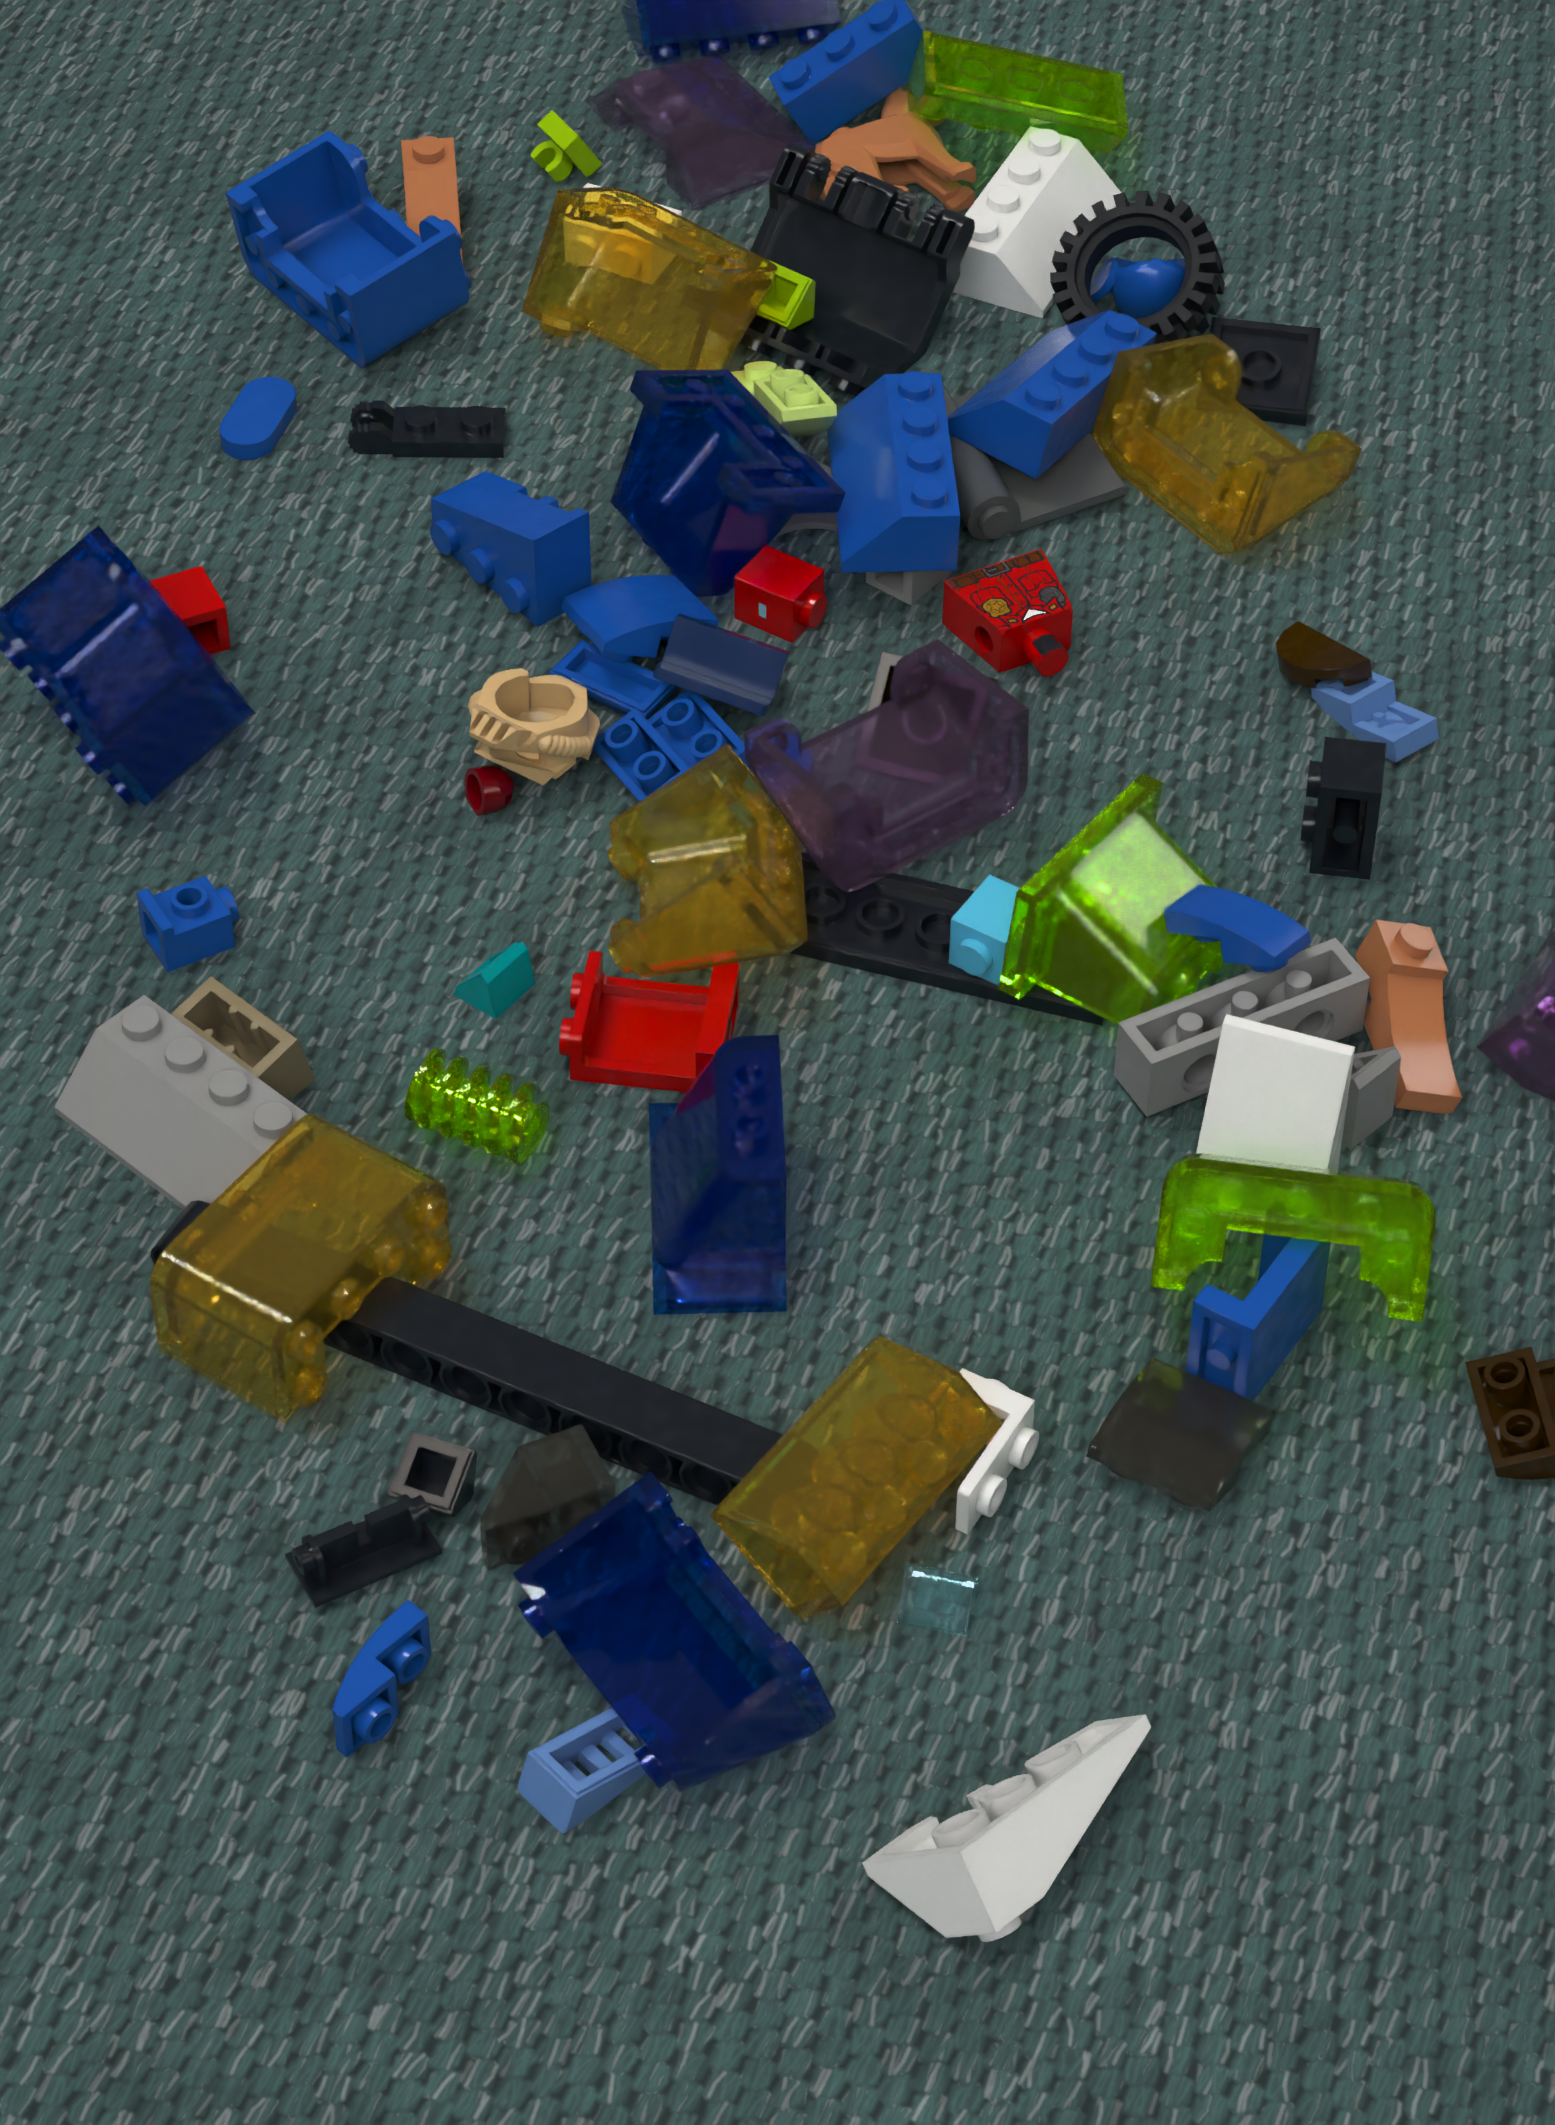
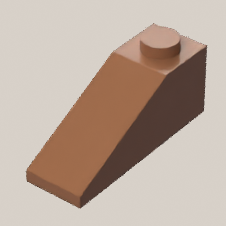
M424 136L413 140H401L407 226L420 236V222L426 217L434 215L442 221L445 219L449 220L461 236L454 137L437 138ZM461 248V249H460V254H461V259H462V263H463L462 248Z

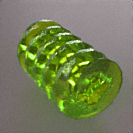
M439 1047L433 1048L412 1078L405 1099V1117L409 1121L414 1119V1122L420 1128L427 1130L436 1128L441 1136L454 1139L459 1136L464 1145L470 1147L481 1145L488 1154L496 1156L504 1154L509 1162L524 1164L541 1142L549 1122L550 1108L546 1101H542L539 1105L535 1103L537 1096L535 1083L524 1082L514 1096V1078L511 1074L502 1073L491 1087L492 1071L490 1066L479 1065L468 1078L469 1061L466 1057L456 1056L446 1069L447 1054L445 1050Z

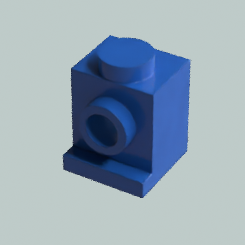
M203 876L152 895L148 888L136 892L142 935L167 973L235 947L233 923L239 921V911L231 891L226 886L215 890L208 878Z

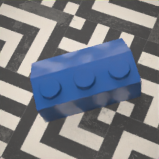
M881 0L841 29L830 33L823 41L799 57L788 61L781 69L770 75L769 79L783 105L812 144L817 143L942 59L907 0Z

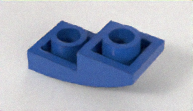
M1198 884L1163 910L1167 933L1194 936V939L1199 942H1215L1220 940L1223 962L1249 965L1252 970L1257 972H1270L1283 968L1287 965L1290 958L1311 943L1309 930L1289 916L1256 899L1218 887Z
M407 1600L393 1612L372 1634L349 1667L338 1690L332 1709L336 1747L346 1758L365 1742L369 1744L375 1743L389 1732L396 1717L399 1715L396 1684L398 1682L406 1684L414 1680L422 1672L431 1656L428 1615L410 1600Z

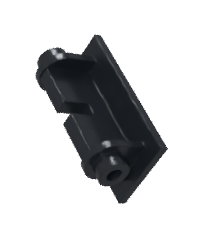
M403 1494L397 1497V1502L364 1515V1521L354 1525L352 1521H349L314 1537L311 1534L303 1536L302 1545L286 1553L285 1558L316 1608L442 1554V1549L426 1525L427 1522L431 1521V1513L423 1496L418 1495L410 1499L407 1494Z

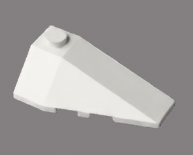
M1146 1714L1095 1721L1027 1760L1024 1766L1028 1774L1005 1779L993 1786L985 1784L966 1795L974 1809L952 1816L940 1824L937 1817L932 1816L917 1823L862 1862L868 1877L946 1938L978 1935L982 1942H989L1012 1933L1022 1923L1019 1916L1045 1896L1151 1729Z

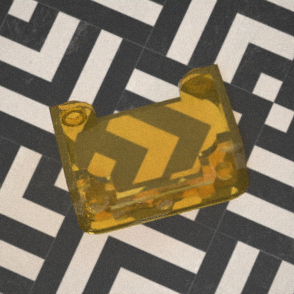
M612 187L558 189L522 312L541 321L539 327L550 334L569 337L572 331H590L659 368L656 380L664 386V394L679 401L693 402L695 397H703L709 393L771 291L778 267L769 260L635 193Z
M1213 334L1118 351L1094 423L1093 438L1118 473L1216 551L1222 554H1232L1249 549L1348 481L1352 475L1362 448L1343 433L1337 430L1320 431L1311 437L1305 452H1302L1235 400L1241 384V364L1236 353Z
M728 744L610 821L612 847L608 849L609 859L623 878L629 880L633 877L640 885V920L633 923L627 918H622L614 923L610 929V942L608 943L610 954L619 968L625 973L630 974L634 971L642 978L787 955L807 942L808 932L802 854L798 833L781 806Z

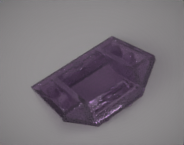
M719 54L640 71L634 76L612 83L589 99V107L614 132L638 124L666 151L667 185L693 211L769 184L781 154L788 144L796 143L814 152L816 146Z

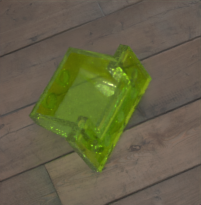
M1142 773L1016 892L998 989L1020 1000L1037 984L1118 1025L1121 1021L1193 994L1199 981L1207 972L1214 974L1221 968L1224 962L1220 940L1215 942H1199L1194 939V936L1167 933L1163 911L1166 907L1198 884L1218 886L1156 823L1163 782Z

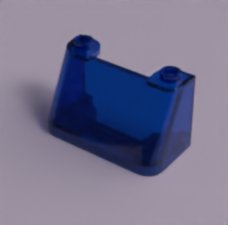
M650 1471L512 1574L527 1597L518 1603L517 1607L535 1633L541 1639H544L553 1632L642 1747L633 1755L655 1786L661 1789L671 1782L678 1792H682L814 1735L834 1720L836 1714L812 1665L792 1641L787 1643L779 1632L775 1634L708 1554L695 1530L691 1526L688 1527L680 1517L676 1516L671 1506L673 1499Z

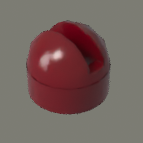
M488 765L469 768L466 771L464 779L465 795L477 816L496 813L508 806L514 789L513 780L509 773L499 766Z

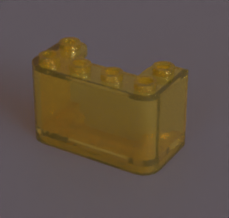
M314 1113L303 1116L160 1254L150 1277V1292L159 1351L286 1423L302 1405L308 1407L314 1404L325 1389L328 1375L325 1371L323 1339L342 1319H350L359 1310L364 1297L384 1277H391L399 1271L401 1278L414 1285H419L427 1278H437L445 1270L452 1255L448 1220L449 1203L447 1201L445 1185Z

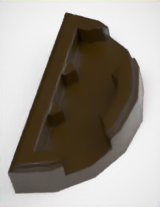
M1300 621L1285 629L1276 642L1279 670L1294 683L1316 688L1315 679L1332 680L1343 678V685L1345 687L1363 682L1372 677L1370 659Z

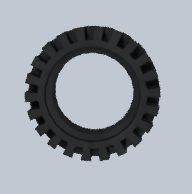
M1136 191V202L1129 203L1125 192L1113 195L1116 207L1108 211L1102 200L1092 205L1096 217L1091 221L1081 213L1073 221L1078 231L1076 235L1065 230L1059 240L1064 253L1055 251L1052 259L1056 272L1050 273V283L1055 292L1053 297L1066 325L1099 314L1103 311L1092 302L1090 287L1095 267L1102 257L1115 246L1130 239L1148 237L1169 242L1180 250L1185 258V277L1182 286L1174 299L1162 310L1148 317L1135 319L1140 325L1157 333L1152 352L1158 351L1162 361L1174 357L1169 348L1170 345L1178 341L1183 350H1186L1194 344L1189 334L1193 329L1203 335L1210 327L1206 314L1217 315L1221 305L1216 294H1224L1225 282L1221 273H1225L1223 262L1205 221L1198 213L1195 216L1193 215L1190 205L1180 200L1175 206L1171 195L1159 192L1157 201L1153 202L1148 191Z

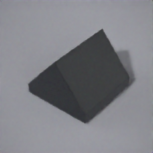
M411 1431L387 1495L395 1500L403 1494H407L410 1499L422 1495L429 1510L454 1517L471 1500L474 1494L477 1452Z

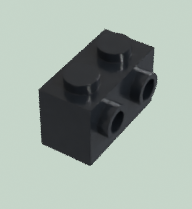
M1325 737L1322 762L1310 760L1306 797L1317 798L1316 806L1304 805L1300 841L1312 842L1309 873L1370 880L1382 797L1386 743Z

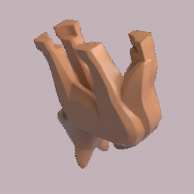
M901 86L885 97L881 119L854 128L840 127L835 130L830 137L816 144L815 153L829 157L832 164L820 198L823 201L825 200L841 167L850 166L857 169L858 172H864L899 187L904 192H910V190L901 185L915 183L942 202L949 211L959 212L970 208L975 202V191L969 186H962L957 181L976 182V168L970 162H960L952 157L944 147L939 133L934 129V127L950 118L951 104L947 101L904 91Z

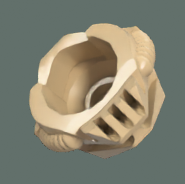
M522 668L505 670L490 676L484 683L482 690L475 692L470 697L468 703L469 713L472 715L469 736L479 741L474 752L541 785L547 783L551 778H559L576 764V758L583 757L589 760L600 727L599 718L588 708L587 688L560 675H544L529 678V672Z

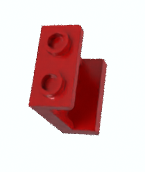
M589 951L584 973L575 972L572 978L570 1009L575 1010L574 1018L564 1017L560 1030L559 1054L569 1056L570 1080L721 1096L740 1006V964L715 961L710 985L705 987L606 976L603 973V952Z

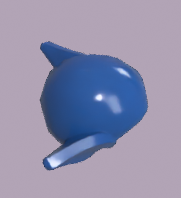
M1118 257L1110 258L1104 263L1091 283L1090 295L1092 302L1094 303L1111 293L1116 307L1122 314L1129 315L1134 319L1148 317L1162 310L1179 292L1185 277V258L1168 261L1154 258L1150 261L1142 260L1140 262L1124 260Z

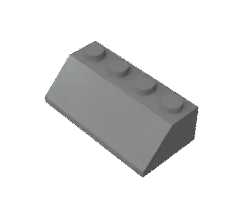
M145 995L96 1028L54 1107L55 1113L182 1210L191 1201L200 1200L260 1223L325 1174L321 1126L318 1121Z

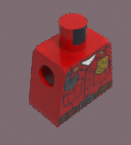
M1041 549L944 581L942 623L997 672H1004L1031 663L1042 676L1048 677L1057 674L1065 667L1069 658L1066 650L1071 647L1072 605Z

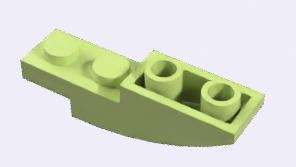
M756 361L744 365V370L728 372L729 394L742 408L743 430L756 440L767 441L818 435L825 432L837 416V405L808 374L804 375V372L801 370L783 369L781 366L777 367V364L774 362Z

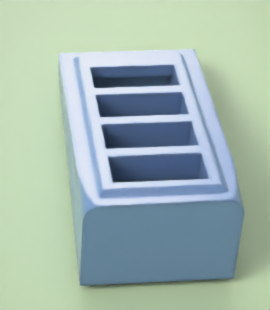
M630 1697L529 1751L519 1779L518 1790L521 1796L559 1832L566 1833L587 1820L678 1750L680 1741L633 1697ZM623 1727L643 1746L634 1750L616 1732ZM600 1744L617 1760L612 1763L597 1746ZM574 1763H580L591 1775L586 1776Z

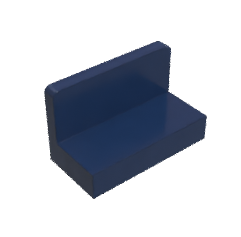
M679 613L676 616L663 659L656 665L653 677L765 716L773 705L790 652Z

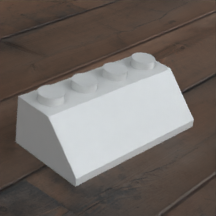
M1029 127L964 215L974 220L975 229L960 263V277L953 293L1039 318L1044 317L1055 301L1053 297L1055 292L1050 283V273L1056 272L1052 263L1054 252L1064 253V249L1059 241L1065 230L1073 235L1078 233L1073 221L1081 213L1089 221L1094 219L1096 215L1092 205L1102 200L1107 211L1115 208L1116 204L1113 195L1121 193L1079 139L1058 134L1051 129Z

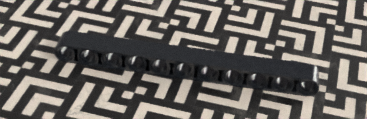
M200 1200L191 1201L151 1250L153 1265L169 1281L777 1531H789L795 1527L826 1478L827 1468L821 1456L811 1447L798 1440L211 1203Z

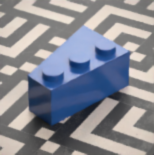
M487 471L431 498L432 525L430 526V535L436 548L444 555H452L467 568L474 581L479 584L485 583L501 596L510 611L513 613L520 612L537 627L565 613L561 609L564 597L592 586L588 511L577 508L567 512L559 508L557 499L548 495L538 500L527 496L528 493L525 486Z

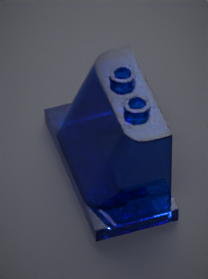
M636 370L630 391L643 404V408L610 502L639 533L643 542L651 547L670 568L671 573L680 579L696 597L728 594L734 587V577L763 547L768 546L794 514L839 512L846 492L729 370Z
M779 1035L739 1036L724 1042L717 1049L680 1102L649 1103L654 1315L787 1311V1182Z

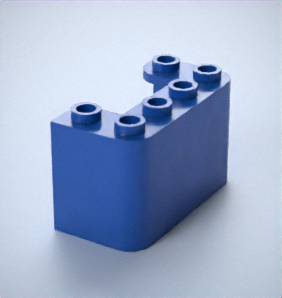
M329 130L227 191L226 196L241 253L253 277L356 365L364 368L467 304L471 280L463 267L460 254L463 242L456 227L449 220L445 219L442 221L438 217L431 215L420 222V236L406 226L401 216L395 210L391 209L388 211L374 199L368 189L365 173L368 171V165L359 148L354 144L347 145Z

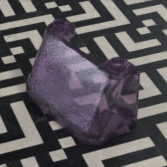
M937 639L906 654L897 662L892 675L890 701L802 744L799 730L787 719L776 718L744 732L745 759L748 767L821 873L842 891L852 892L1005 816L1017 806L1026 791L1028 782L1029 709Z

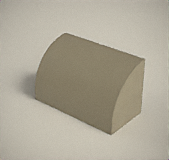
M212 976L171 1013L183 1024L286 1099H291L315 1081L299 1040Z

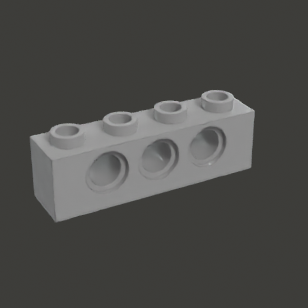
M1335 937L1298 952L1281 969L1270 972L1251 970L1119 1022L1114 1076L1146 1117L1209 1092L1222 1024L1226 1014L1337 1041L1363 1030L1370 977Z

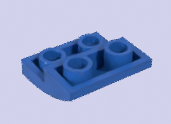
M641 575L601 582L564 597L561 609L578 626L579 632L586 635L598 647L599 653L602 656L619 662H630L634 656L656 658L660 640L669 641L676 616L679 613L718 626L719 619L676 576Z
M685 690L648 720L635 707L596 737L593 751L649 814L674 808L702 797L728 783L757 763L748 746L700 694L690 690Z

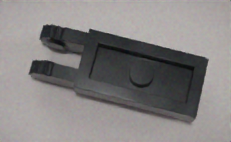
M367 400L366 402L360 401V404H355V408H352L350 422H352L353 428L349 431L348 444H350L349 448H352L353 452L358 454H393V457L504 458L506 408L483 406L429 407L418 405L413 407H395L394 409L384 401L374 400L371 403Z

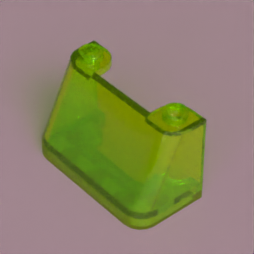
M1204 1153L1187 1154L1177 1159L1171 1165L1163 1183L1150 1286L1184 1291L1189 1275L1198 1265L1207 1261L1222 1262L1225 1237L1228 1229L1359 1246V1280L1371 1281L1382 1290L1388 1302V1317L1423 1322L1436 1226L1435 1203L1430 1193L1424 1187L1407 1179Z

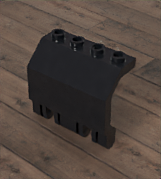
M790 143L783 150L770 179L769 209L740 275L715 296L690 286L682 306L700 314L697 325L726 337L729 328L735 329L744 334L740 342L741 345L770 357L773 347L788 353L784 362L785 365L801 370L814 377L819 367L832 373L828 384L858 396L862 387L867 389L884 374H903L925 355L960 277V263L972 239L975 222L969 217L952 210L949 211L941 205L933 204L924 215V219L921 221L913 241H908L906 239L915 221V216L920 209V198L917 195L908 191L904 192L899 187L864 172H858L857 169L850 166H844V168L841 167V170L838 171L824 203H821L819 198L831 171V160L829 157L817 154L801 145ZM769 260L816 282L813 319L789 330L743 308Z

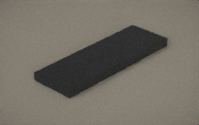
M781 847L744 928V943L1102 1026L1134 942L1135 928L1043 907L1040 944L1007 983L1000 987L949 964L951 918L975 891Z

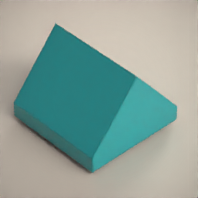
M516 941L491 955L455 987L454 995L497 1019L536 984L528 948L522 941L519 943Z

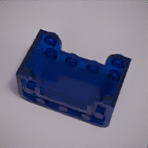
M99 525L0 608V632L4 636L0 641V650L19 671L23 670L27 665L33 669L27 676L49 701L57 696L60 702L53 710L63 723L75 735L79 734L82 739L75 749L98 775H101L106 769L111 772L105 777L106 780L128 805L138 799L144 806H148L256 714L252 706L167 600Z

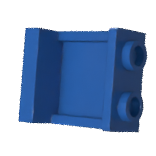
M1279 1200L1273 1201L1266 1213L1258 1282L1244 1301L1209 1284H1206L1193 1301L1184 1381L1185 1387L1242 1415L1246 1412L1321 1312L1333 1232L1332 1225L1318 1219L1307 1211L1296 1209Z

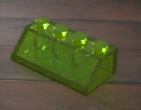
M925 30L922 32L907 81L908 111L916 112L931 120L944 118L967 123L978 130L996 129L1014 133L1020 137H1023L1030 126L1040 129H1051L1058 134L1079 139L1088 151L1094 150L1108 153L1126 138L1129 128L1122 73Z

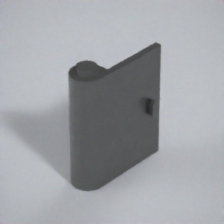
M943 384L947 417L978 391L952 399ZM1090 432L1037 479L950 435L960 518L970 535L977 540L997 539L1006 534L1015 533L1126 495L1125 485Z

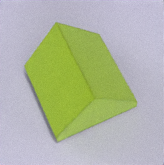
M769 260L743 308L791 330L814 318L816 282Z

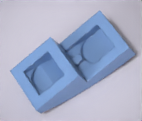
M1372 672L1371 678L1351 686L1344 687L1343 678L1323 680L1316 684V688L1311 687L1312 698L1326 714L1360 741L1386 743L1385 758L1395 763L1439 739L1437 718L1397 702L1394 680Z

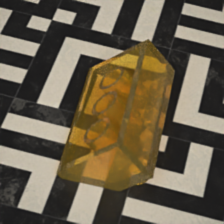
M882 1336L873 1338L715 1508L710 1516L795 1616L804 1619L844 1605L1003 1423L960 1372Z

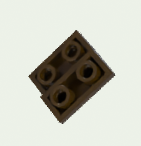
M1532 1347L1465 1362L1496 1476L1526 1480L1555 1478V1358L1536 1362Z

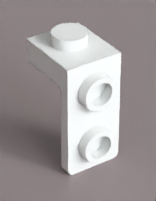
M963 1368L949 1386L947 1427L988 1445L957 1492L955 1529L968 1535L982 1514L991 1517L997 1511L1006 1491V1478L1014 1466L1022 1470L1029 1464L1038 1445L1039 1432L1033 1430L1035 1400L1009 1389L998 1380L986 1379Z

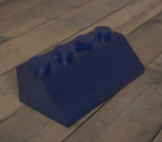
M626 0L621 7L637 57L650 55L651 62L654 63L677 60L681 58L680 51L700 49L701 56H712L730 52V45L749 43L750 50H760L779 46V39L798 36L799 44L821 42L828 36L829 32H833L841 23L838 0Z

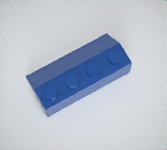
M1107 310L1054 329L947 417L949 434L1037 479L1141 388L1157 333L1140 325L1133 317L1116 313L1112 310Z
M911 371L904 374H884L837 412L832 425L826 430L841 573L957 570L960 509L941 373Z

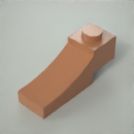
M1375 920L1355 953L1357 963L1370 977L1368 991L1372 1000L1365 1010L1364 1026L1373 1050L1396 1046L1401 1055L1394 1102L1395 1108L1439 1114L1453 1113L1461 1101L1462 1095L1450 1058L1444 1021L1443 979L1447 975L1448 969L1431 927L1420 926L1414 923L1404 924Z

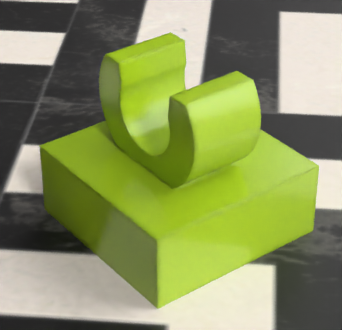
M553 110L537 124L550 140L537 145L532 151L531 157L541 168L546 167L545 171L555 182L566 179L572 171L573 164L586 177L592 175L602 165L601 161L579 135Z

